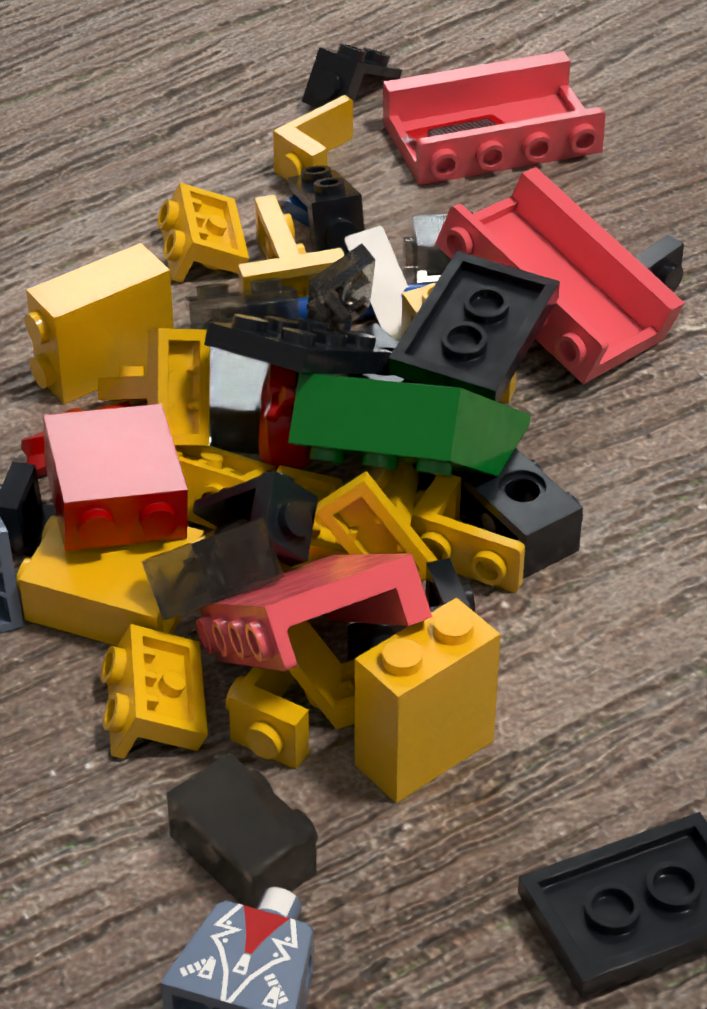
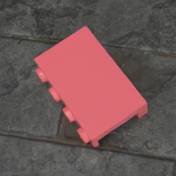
M564 51L383 82V124L419 186L602 153L606 114L601 107L585 109L569 86L570 59ZM489 114L495 115L505 122V124L421 138L418 141H415L405 133L408 130Z
M537 167L523 172L512 196L473 214L462 204L451 207L435 241V244L450 259H452L456 251L560 281L559 298L535 339L582 384L593 380L663 341L685 304Z
M412 554L330 555L198 602L202 618L196 620V629L206 653L209 655L214 653L215 658L219 662L286 671L297 667V661L287 632L289 627L326 614L330 621L410 626L432 618V614Z

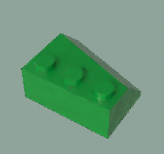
M299 372L288 443L310 449V460L325 463L344 464L345 455L362 457V466L397 471L398 462L416 465L415 472L435 476L451 477L452 470L499 476L528 429L531 415L462 388Z

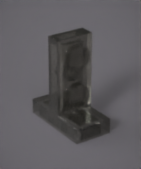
M245 517L218 527L194 542L141 561L163 621L267 585L284 577L263 517L247 522Z

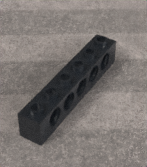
M377 323L356 331L375 336V347L392 352L399 340L391 337ZM347 374L346 376L419 384L390 374ZM515 448L499 476L452 470V475L461 477L460 520L463 523L522 542L525 545L523 579L579 551L583 507L571 493L565 492L543 472L534 460H529L517 448ZM419 473V481L428 489L436 476Z

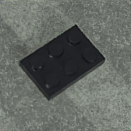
M456 251L389 357V374L419 384L462 388L498 402L557 302L560 281Z
M234 314L232 323L209 322L204 345L300 373L389 374V357L392 351L375 347V336L349 330H343L342 334L328 331L329 324L296 317L295 321L281 317L265 316L264 320L253 316Z
M700 812L519 876L518 895L581 998L707 951V821Z

